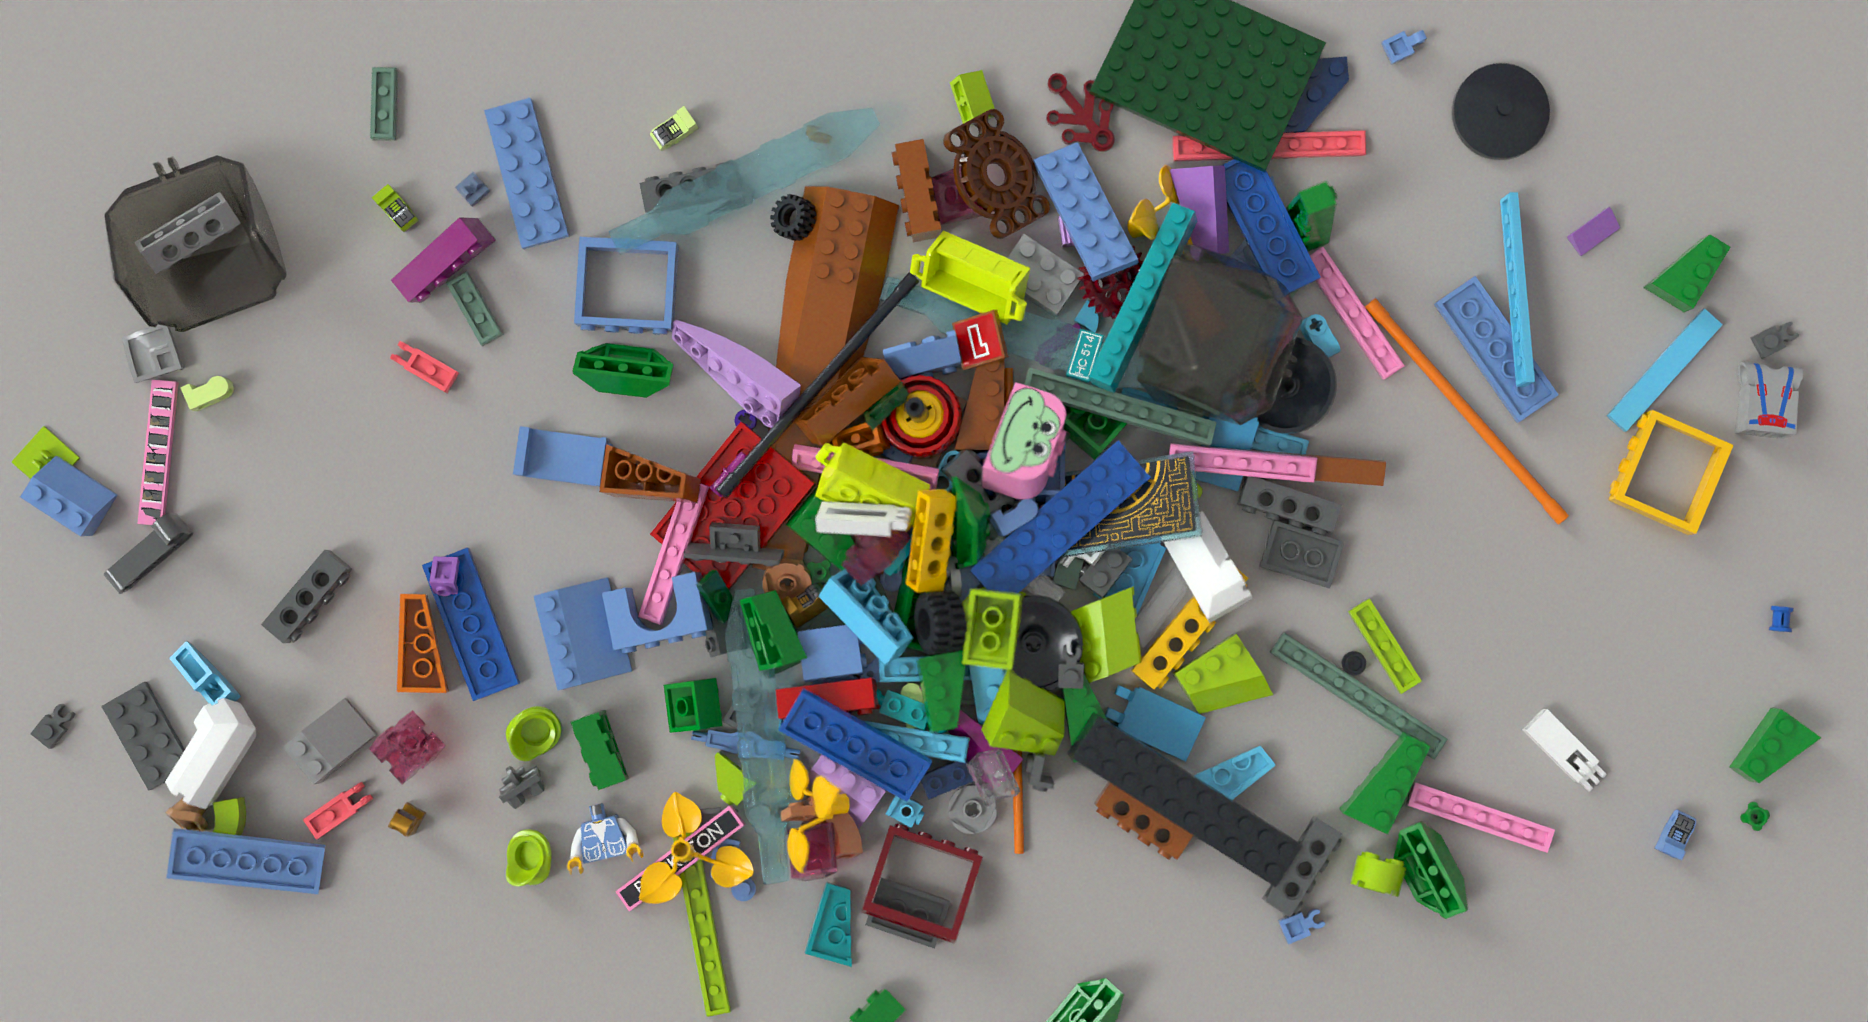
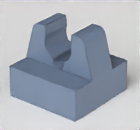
M474 172L455 187L472 207L490 192Z

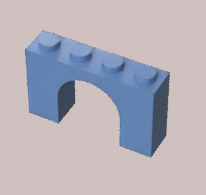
M692 572L672 577L677 602L676 615L667 627L658 631L645 626L638 617L632 588H621L603 592L613 650H622V654L637 651L636 646L645 645L646 649L660 646L659 641L668 640L669 644L683 641L682 636L691 635L692 639L706 636V631L713 630L708 604L696 587V584L702 579V573Z

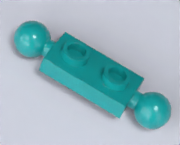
M877 688L878 703L882 705L879 713L926 730L928 722L924 703L891 690H887L886 695L883 696L882 692Z

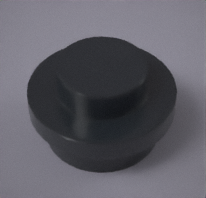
M1351 651L1343 656L1341 665L1347 674L1356 676L1365 670L1366 659L1361 653Z

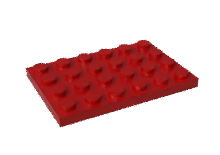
M740 422L696 476L701 479L700 484L709 486L690 543L710 544V525L714 522L760 526L761 548H764L816 484L771 446L727 499L715 494L710 489V486L724 472L723 468H727L739 453L743 452L748 455L762 439L744 422ZM677 502L674 503L650 533L661 544H663ZM685 558L684 564L693 572H701L702 578L709 571L717 570L729 590L750 566V564L744 565L731 561L719 563L715 560L705 559L695 561L691 558Z

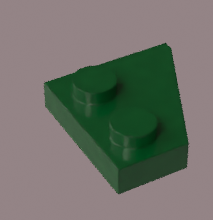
M902 381L863 412L866 423L872 430L896 407L901 406L908 399L909 391Z

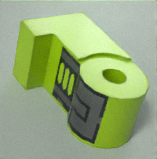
M389 184L371 197L404 233L419 221L411 211L412 209Z

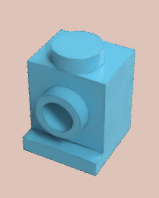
M895 796L886 811V815L912 828L913 824L919 825L925 812L921 811L923 805L916 800L909 798L906 802ZM909 807L911 814L908 816L903 815L902 809Z

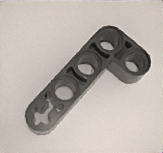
M167 513L158 518L151 526L154 531L104 573L106 579L119 594L132 588L191 538L193 532L178 514Z

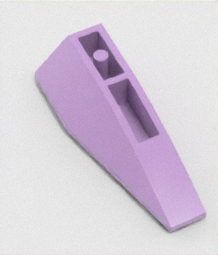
M679 320L673 321L672 339L746 412L757 417L765 426L772 428L799 398L801 385L764 358L723 336Z

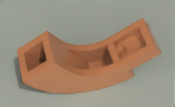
M811 796L803 802L789 804L788 808L781 811V821L812 822L818 819L814 798ZM849 813L833 815V819H827L816 824L825 832L828 838L830 859L854 858L863 853L859 830Z

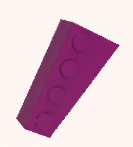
M459 217L394 276L391 281L408 303H422L430 297V293L434 289L442 286L449 277L496 240L478 218Z

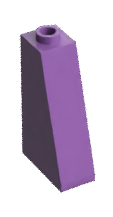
M1225 165L1170 169L1180 205L1195 211L1198 220L1190 236L1196 255H1206V260L1220 259V254L1229 253Z

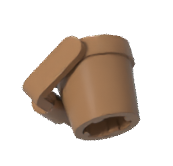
M183 798L165 812L181 829L206 832L208 827L207 821L202 817L207 808L189 805L183 801Z

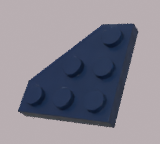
M1347 57L1319 58L1284 133L1305 132L1349 81Z

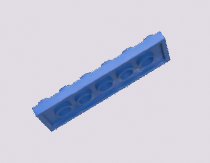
M1236 159L1223 164L1225 165L1227 205L1275 299L1278 300L1320 279L1321 277L1267 171L1262 172Z
M465 548L444 556L458 557L459 559L456 581L458 594L440 596L433 593L432 588L431 591L472 700L476 701L520 684L470 549ZM433 561L422 565L428 583L430 581Z
M804 688L778 730L906 802L932 763V759Z

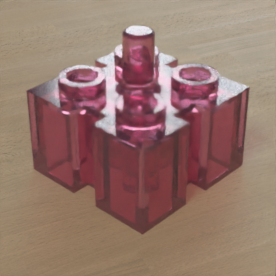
M892 529L890 536L854 534L857 544L852 545L845 552L847 557L841 565L862 586L872 579L876 573H880L892 565L899 555L898 552L905 547L911 538L905 530Z
M413 710L400 719L395 727L391 726L379 735L369 748L381 763L387 760L392 767L389 771L402 785L416 775L420 768L423 769L435 760L446 746L433 731L429 735L423 729L426 724Z

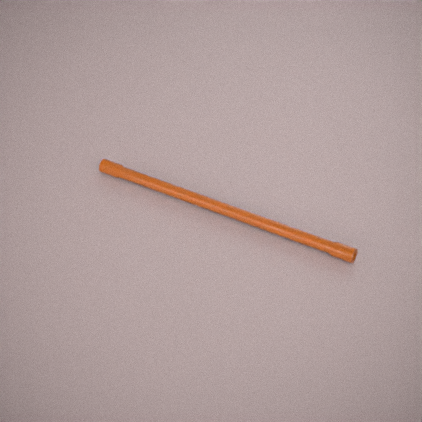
M1376 298L1365 306L1366 310L1388 331L1540 502L1543 509L1557 525L1567 519L1568 513L1528 472L1392 319L1383 305Z

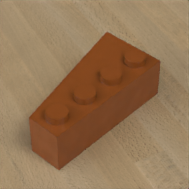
M924 139L895 144L896 151L891 153L894 166L899 165L900 175H896L898 190L903 189L905 197L900 199L902 212L908 213L909 222H905L907 237L912 236L913 242L938 238L941 234L940 221H938V210L934 200Z
M860 357L795 423L812 444L823 446L831 442L835 435L901 381L885 360Z
M606 444L600 493L623 498L698 503L701 479Z

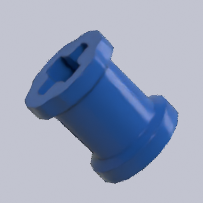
M1771 606L1770 610L1773 611L1772 626L1769 627V631L1792 632L1790 617L1794 608Z

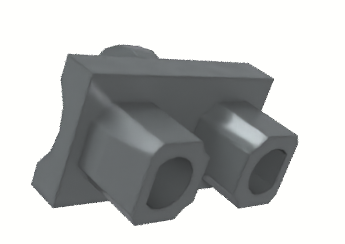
M512 766L507 767L506 772L508 776L502 779L505 786L499 789L501 794L499 798L503 803L508 802L514 809H517L525 803V798L521 794L522 791L528 788L533 796L542 793L544 785L538 767L535 766L527 772L523 767L516 771Z

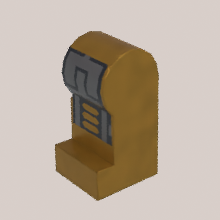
M811 584L804 592H801L792 599L787 596L781 600L787 615L796 628L828 608V605L819 597L824 588L822 584Z
M407 802L402 809H397L388 827L400 832L405 837H409L416 833L426 812Z

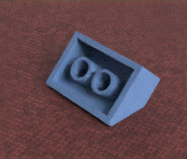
M55 456L31 478L20 497L80 537L93 536L118 495L59 456Z

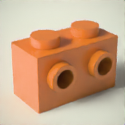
M867 423L841 430L832 440L833 446L841 447L843 443H846L871 456L881 455L884 453L883 450L891 448L881 423L874 430Z

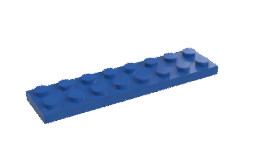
M1118 440L1043 505L1032 520L1018 527L971 568L970 571L986 589L1019 593L1144 484L1150 476Z

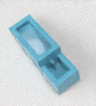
M186 641L169 658L193 689L200 692L211 705L217 704V700L222 698L236 702L241 697L228 680L190 642Z

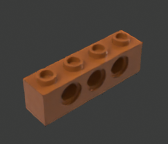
M1110 782L1106 784L1094 802L1098 807L1096 812L1107 819L1110 816L1118 820L1117 826L1128 833L1132 829L1139 834L1138 840L1147 846L1153 843L1159 847L1157 852L1168 860L1171 857L1178 860L1194 836ZM1120 801H1125L1128 804V810L1124 814H1118L1115 811V806ZM1140 815L1148 817V824L1143 828L1136 826V819ZM1162 828L1167 829L1169 832L1168 838L1165 841H1158L1156 838L1157 831Z

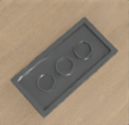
M142 682L101 707L149 791L165 783L185 749L149 684Z

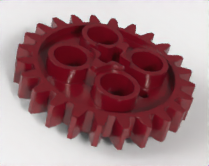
M1142 252L1135 253L1138 258V264L1101 278L1102 288L1099 285V279L1092 281L1085 266L1079 267V270L1084 273V276L1078 277V280L1084 282V285L1079 287V290H1086V294L1082 298H1089L1091 300L1088 307L1096 306V314L1103 312L1104 318L1110 316L1112 319L1117 318L1144 262L1140 260ZM1128 272L1131 274V280L1128 277ZM1118 292L1121 295V300L1118 298Z

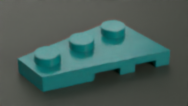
M829 882L825 883L804 951L805 954L852 967L851 900L849 888Z

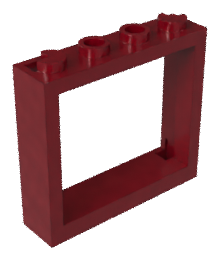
M895 824V827L890 825L861 913L954 944L960 931L983 856L978 855L979 851L969 847H965L964 850L956 848L954 842L942 839L941 842L933 840L932 835L919 831L918 834L909 832V828L904 825ZM894 836L972 862L952 929L872 903Z

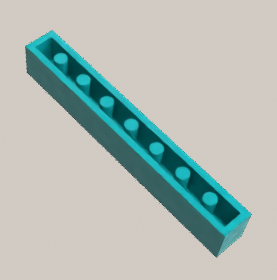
M1172 202L1088 375L1092 385L1115 393L1198 222L1195 211Z

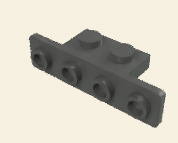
M714 522L710 525V544L689 543L684 551V558H691L695 561L704 559L715 560L719 563L731 561L744 565L756 563L769 567L779 565L784 556V550L761 548L760 526Z

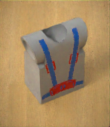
M1740 362L1738 366V380L1741 389L1739 391L1736 434L1780 439L1796 435L1798 388L1803 378V368L1781 366L1778 369H1772L1764 364Z

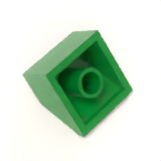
M716 678L663 685L670 733L723 726Z

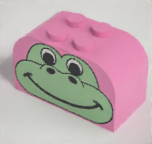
M1015 382L983 466L982 488L1016 499H1030L1042 492L1049 476L1053 477L1055 474L1058 455H1062L1067 433L1063 431L1065 409L1062 402L1056 396Z

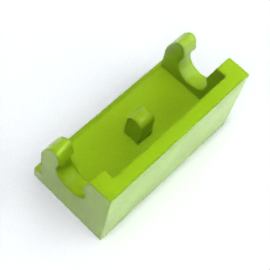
M982 70L959 74L950 82L963 123L990 109H995ZM988 115V119L994 118L992 115Z

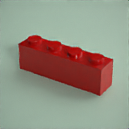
M873 678L776 689L778 719L781 720L785 719L803 688L847 713L858 711V715L873 714V709H879L876 679Z

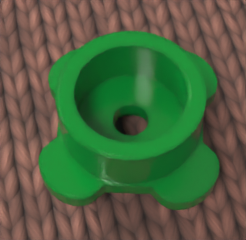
M823 560L821 563H808L807 568L811 574V584L821 582L827 584L828 580L832 577L829 571L831 567L829 561ZM819 570L822 571V574H821V575H818V574H817V572H818Z
M1750 802L1746 812L1741 814L1740 820L1751 825L1754 831H1760L1769 819L1770 813L1768 810L1760 808L1758 803Z

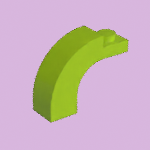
M245 797L213 802L215 814L213 833L242 835L246 823Z

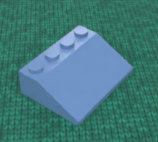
M609 578L533 596L557 690H564L633 671L628 653L622 654V650H613L602 595L603 592L612 591Z

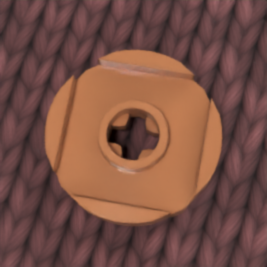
M782 559L779 565L767 566L763 575L764 593L776 590L780 600L787 596L792 599L811 585L810 571L800 559ZM785 578L793 580L790 582V586H786L781 581Z

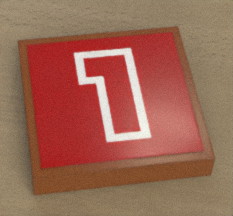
M991 310L952 323L963 370L973 369L1009 357L998 310Z

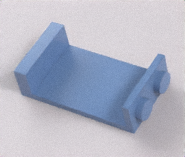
M520 426L513 474L516 476L600 487L606 444L613 446V444H609L610 439L606 437H589Z

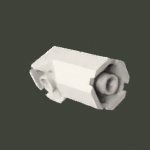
M1202 511L1198 512L1200 517L1195 518L1196 531L1160 537L1208 621L1211 623L1252 600L1253 597Z
M226 698L217 700L218 703L215 705L209 703L203 706L194 720L197 732L165 781L170 792L175 796L178 793L184 795L183 801L189 805L204 809L208 808L209 805L212 806L256 738V728L241 703Z

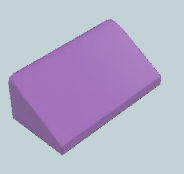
M1608 207L1568 235L1567 239L1578 254L1582 256L1617 231L1620 226L1612 209Z

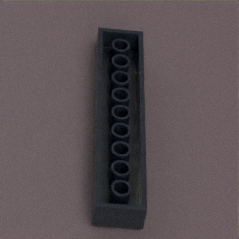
M1093 712L1067 753L1079 764L1275 887L1302 847L1299 842L1095 712Z

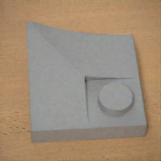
M168 322L122 337L134 383L184 369Z

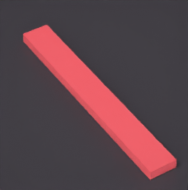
M1365 131L1283 133L1271 159L1365 156ZM1185 136L1172 137L1173 162L1234 159Z

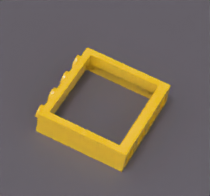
M1657 411L1645 412V414H1642L1641 419L1637 421L1636 427L1639 428L1636 435L1632 436L1629 440L1627 457L1623 458L1618 466V471L1620 472L1618 478L1610 485L1608 501L1684 534H1696L1734 445ZM1655 422L1715 447L1684 521L1625 496Z

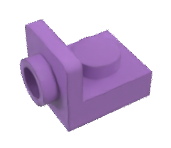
M433 557L429 581L433 593L440 596L458 594L456 584L459 569L458 557Z

